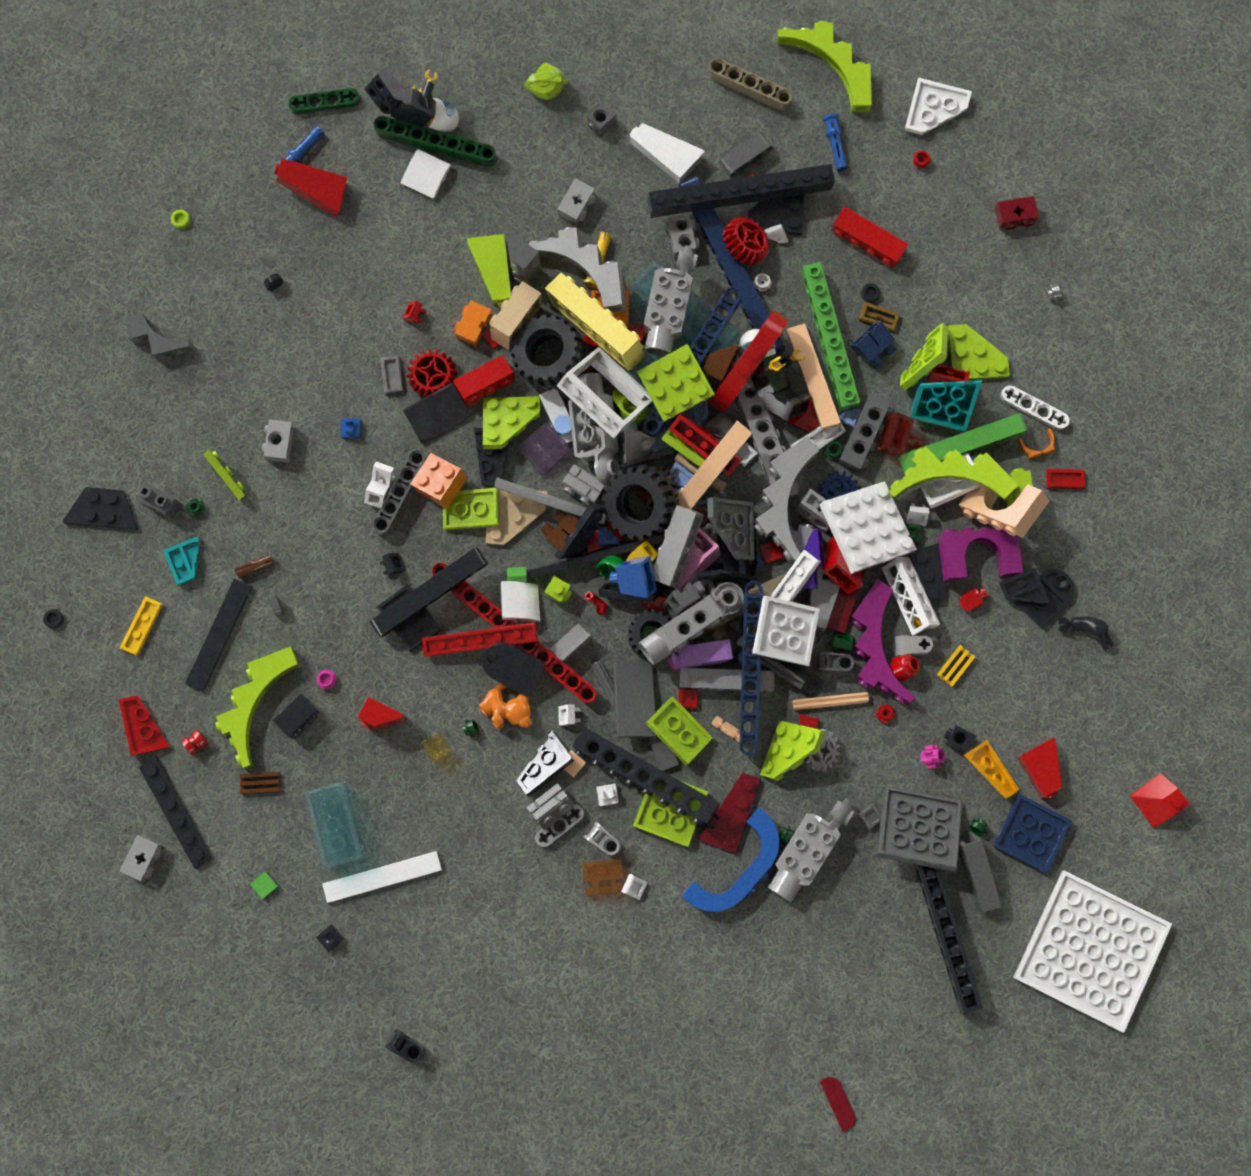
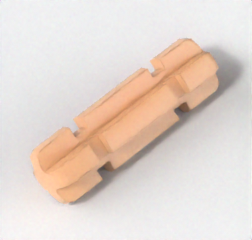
M716 716L712 721V725L717 729L719 727L720 731L732 739L735 738V741L739 743V730L727 721L724 722V719Z

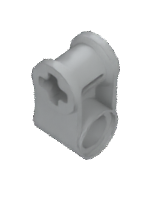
M896 636V657L904 654L912 656L927 655L933 648V641L928 636ZM922 641L928 645L925 650L919 646Z
M595 821V826L588 835L583 837L606 855L616 856L620 852V843ZM609 842L617 844V849L614 852L606 850V845Z

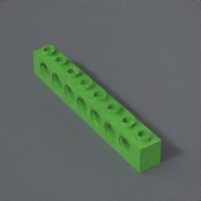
M817 262L802 267L801 276L839 412L856 409L860 404L822 264Z

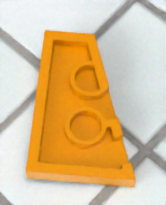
M988 740L964 755L1005 799L1019 790V787Z

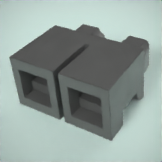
M146 482L136 497L141 504L169 519H172L180 505L176 498Z
M689 581L681 592L678 589L671 592L662 605L673 619L693 606L700 599V594L704 593L705 588L700 581L693 585Z

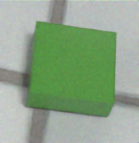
M527 567L507 568V581L527 582Z
M267 871L250 884L261 899H265L279 887Z

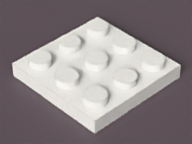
M763 596L752 654L809 666L820 609L770 596Z

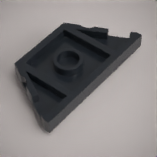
M85 487L63 519L64 524L137 530L132 511L123 490Z

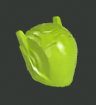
M545 62L535 74H531L524 87L540 99L551 100L561 93L564 84H568V80L564 79L563 73L557 67Z

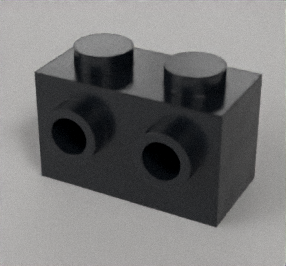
M300 693L272 721L289 738H297L303 733L304 726L308 723L312 724L318 718L317 714L320 711Z

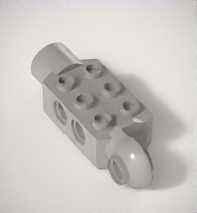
M685 245L684 251H679L676 268L680 270L671 268L655 270L644 320V332L648 334L645 351L655 356L664 357L670 354L674 340L681 338L693 281L690 272H695L698 255L694 254L693 250Z
M587 373L577 376L614 411L612 396L604 393L601 374ZM570 399L568 403L574 456L592 462L595 461L594 470L596 477L602 485L606 486L611 483L610 479L614 475H618L620 471L619 463L613 459V456L619 451L617 436L612 438Z
M725 582L720 584L713 593L640 641L639 646L652 665L657 664L674 652L673 649L677 650L688 643L686 641L688 638L692 640L704 633L702 630L704 627L706 629L711 628L728 614L738 612L744 603L742 589L734 583ZM725 594L731 596L732 601L730 604L724 601L723 597ZM696 615L700 618V624L695 620ZM679 626L684 628V635L680 633Z
M847 797L843 802L838 800L829 814V817L832 818L830 823L816 814L805 815L775 863L778 872L768 887L770 890L792 903L801 886H810L840 837L839 828L842 824L846 826L855 812L851 809V804Z

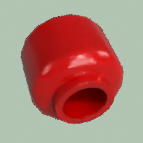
M910 654L895 657L890 664L892 673L899 681L914 678L920 668L917 658Z

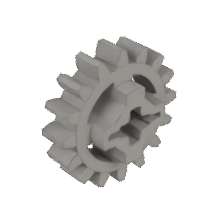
M820 729L826 732L820 751L815 755L810 754L804 759V763H807V768L815 771H826L827 767H833L832 762L838 761L835 756L840 755V752L837 751L840 745L835 743L838 738L833 737V732Z

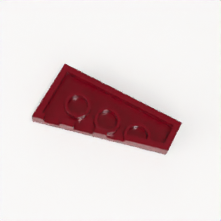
M741 773L716 812L720 820L713 818L710 822L711 825L715 826V829H710L707 826L699 841L736 853L760 778Z

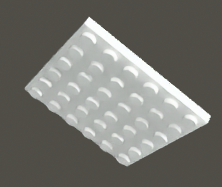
M1062 870L1013 978L1124 1033L1172 924Z

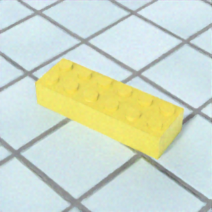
M560 273L545 287L552 305L627 371L630 372L645 357L644 347L639 341L640 337L634 331L630 332L623 321H617L610 310H604L596 298L591 299L583 287L578 288L570 276L565 277Z

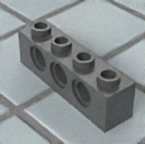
M870 392L838 464L858 473L861 468L865 469L869 458H866L868 451L873 452L877 443L874 441L876 434L880 436L884 425L881 423L884 418L888 419L892 410L889 408L891 401ZM869 414H876L878 416V420H872L869 417ZM868 430L871 436L865 437L861 431ZM854 447H861L863 453H856Z

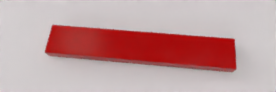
M536 622L422 638L424 657L487 649L497 642H507L516 645L539 641Z

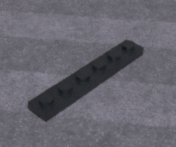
M155 757L139 766L142 775L192 866L196 869L213 859L158 758Z

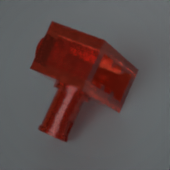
M898 412L890 414L878 450L895 457L903 455L906 445L914 449L921 448L922 445L920 443L923 444V439L910 435L915 419Z

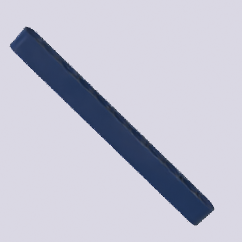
M693 176L680 182L679 187L701 183L697 176ZM707 209L692 212L696 222L701 225L700 229L705 239L709 241L708 245L713 255L717 256L715 259L721 270H724V276L729 286L740 290L742 296V306L740 307L746 319H749L750 327L752 329H760L769 314L743 264L738 259L735 260L732 254L729 255L730 251L725 249L726 244L723 243L724 238L722 237L724 227L715 210ZM780 336L773 344L776 352L775 355L785 351V346Z

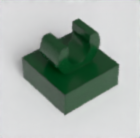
M904 523L910 534L908 537L912 539L914 545H919L922 525Z
M834 632L832 640L834 653H837L838 648H843L844 654H848V649L852 650L853 636Z

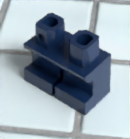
M882 321L872 324L863 333L864 335H861L850 345L854 351L858 352L864 362H869L875 368L884 363V360L879 355L882 351L887 356H890L897 350L892 342L895 340Z

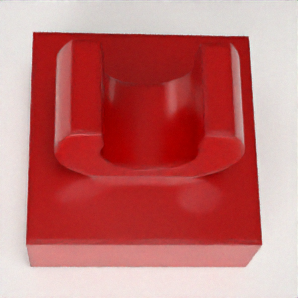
M412 301L409 302L402 319L407 322L422 323L423 320L419 319L418 313L426 314L427 311L421 308L422 304L420 302Z

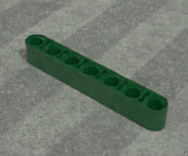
M379 116L374 120L373 125L376 134L381 138L486 167H491L497 162L496 150L489 144L386 116ZM382 125L387 126L385 129H379ZM404 130V133L397 134V131ZM416 135H422L420 139L414 138ZM433 140H440L437 144L431 143ZM452 144L457 145V147L454 149L449 148V146ZM469 149L475 150V152L471 154L467 153ZM486 154L493 155L491 158L484 157Z

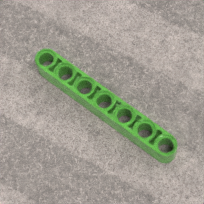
M1019 413L927 445L926 447L943 462V457L949 451L954 452L957 450L961 455L967 452L970 454L1027 433L1028 429L1022 414ZM918 449L898 457L904 473L911 466L913 468L916 466L912 459L914 458L913 454Z

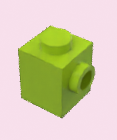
M554 576L544 592L545 596L562 605L564 601L567 602L572 594L570 591L571 585Z

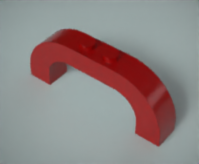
M774 309L772 310L732 370L716 389L715 395L709 399L708 404L722 413L726 411L789 322L788 319Z

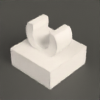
M912 503L909 508L907 524L926 526L929 508H926L924 504H922V507H916L915 503Z
M567 704L558 707L559 726L573 725L581 721V719L575 718V712H580V709L575 708V705Z
M616 784L596 787L599 806L619 803Z

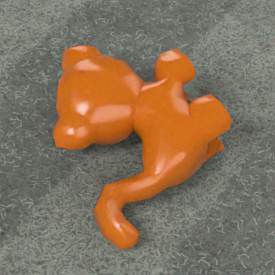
M499 683L494 689L490 690L485 699L479 704L481 712L487 718L492 714L494 715L491 718L492 724L499 731L504 728L503 719H507L512 725H520L524 728H529L532 725L530 705L528 704L529 697L520 694L516 698L504 703L501 691L507 688V686Z

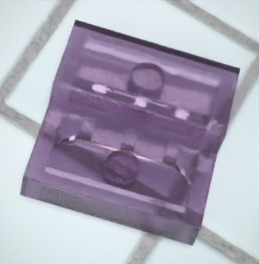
M549 422L543 424L517 447L541 476L546 474L556 463L563 460L572 451L571 447Z

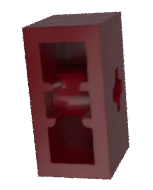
M1034 196L1000 201L995 206L999 229L1012 230L1020 225L1030 227L1036 223L1039 217Z

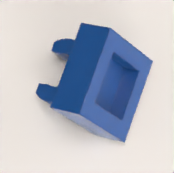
M341 419V438H361V419Z

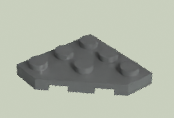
M715 497L708 498V519L734 558L746 561L754 560V503Z

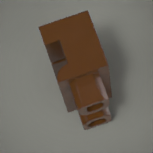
M558 510L553 516L559 523L557 527L554 528L547 522L541 528V531L549 544L556 550L562 551L566 545L564 541L566 537L570 536L577 529L575 524L578 522V519L571 513L567 515L562 510Z

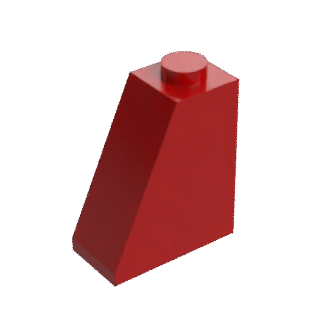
M835 538L829 539L822 571L842 590L850 594L863 586L861 571L851 574Z
M1053 737L1017 758L1040 798L1047 797L1048 800L1058 795L1057 790L1062 788L1056 740Z

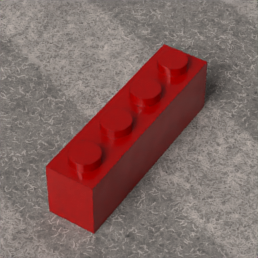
M845 206L835 220L831 230L836 237L847 239L853 247L864 249L867 255L870 257L876 256L888 267L892 266L895 268L908 247V243Z
M685 413L679 414L669 428L671 432L706 459L720 443V440ZM735 454L722 472L727 476L732 475L744 459Z

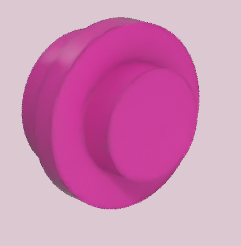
M323 670L317 676V684L322 689H330L336 683V676L330 670Z

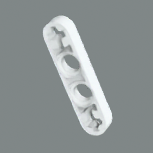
M1006 386L1001 392L1000 396L1004 403L1055 430H1063L1069 424L1067 414L1014 386ZM1012 391L1014 397L1008 399L1006 393ZM1020 395L1021 398L1018 400V403H1015L1016 398ZM1024 399L1029 400L1031 407L1024 408L1021 405V401ZM1045 408L1048 411V416L1041 417L1038 414V410ZM1052 413H1055L1054 418L1049 421L1048 419L1052 416ZM1062 417L1063 423L1061 425H1058V421L1056 419Z

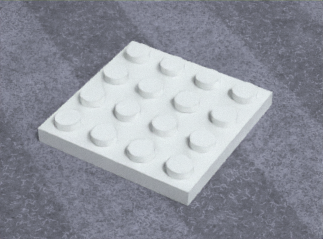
M885 481L823 501L819 504L851 574L917 550L912 539L908 537L910 534L889 493Z

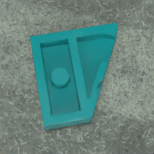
M198 536L163 550L177 586L195 580L197 577L200 547Z

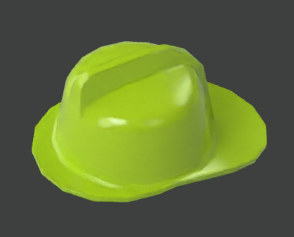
M617 388L612 394L613 401L619 407L620 417L624 420L637 407ZM648 406L647 409L630 424H633L635 427H638L640 423L649 415L651 411L650 407Z

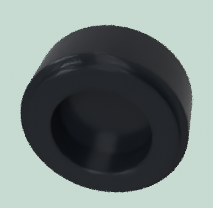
M277 273L271 274L265 279L264 286L268 291H273L282 285L283 279Z
M873 283L866 284L861 291L862 299L868 303L878 300L880 296L879 287Z
M50 609L44 614L43 621L47 627L56 629L63 624L64 616L60 611Z

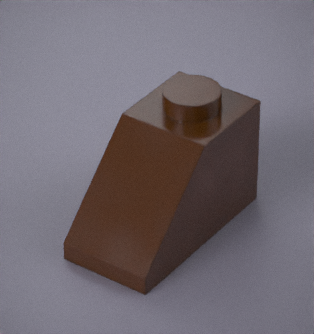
M735 344L710 353L702 363V366H704L702 371L724 381L732 370L742 345Z

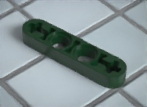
M347 88L295 95L289 99L288 105L293 113L303 114L354 107L359 104L360 96L356 89ZM350 94L354 95L353 101L349 99ZM340 95H343V97H344V102H342V99H341V96H340ZM333 96L339 98L336 104H330L329 99ZM313 99L320 100V104L318 106L314 107L310 105ZM297 101L300 103L299 108L294 106Z

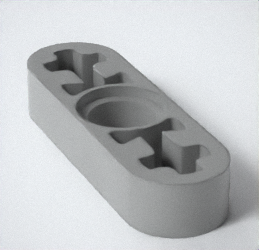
M579 805L571 808L574 810L579 809L580 812L578 814L580 817L578 819L575 817L570 819L572 822L570 826L565 818L562 816L556 821L562 820L565 823V829L558 832L554 829L553 824L551 830L557 836L553 838V835H550L548 843L544 841L540 843L539 840L541 839V833L546 835L550 831L547 828L544 830L543 828L540 829L535 836L536 843L541 847L551 845L582 820L584 816L583 809ZM571 811L566 814L567 817L572 814Z

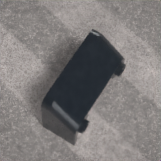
M708 500L696 502V506L708 509ZM755 528L754 560L735 559L720 535H718V546L721 554L718 562L710 565L709 572L698 573V578L715 582L754 580L757 576Z

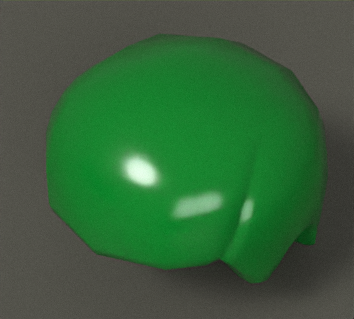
M607 556L599 562L596 568L601 569V576H606L610 580V573L616 572V567L622 564L623 560L617 556Z

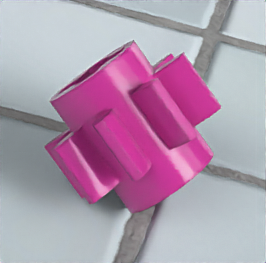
M938 745L925 746V751L921 752V761L924 765H927L928 769L940 768V763L945 761V753Z

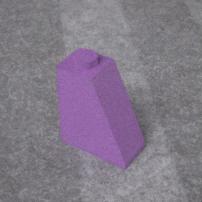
M730 639L687 645L673 650L674 652L672 653V662L675 664V669L715 666L733 659Z

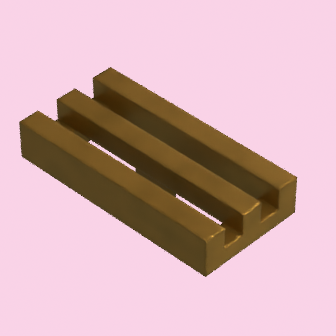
M865 302L859 321L871 325L879 322L864 317L866 315L893 324L891 326L883 323L888 331L894 332L900 314ZM868 308L889 315L891 317H894L895 319L892 320L881 315L866 311V309Z

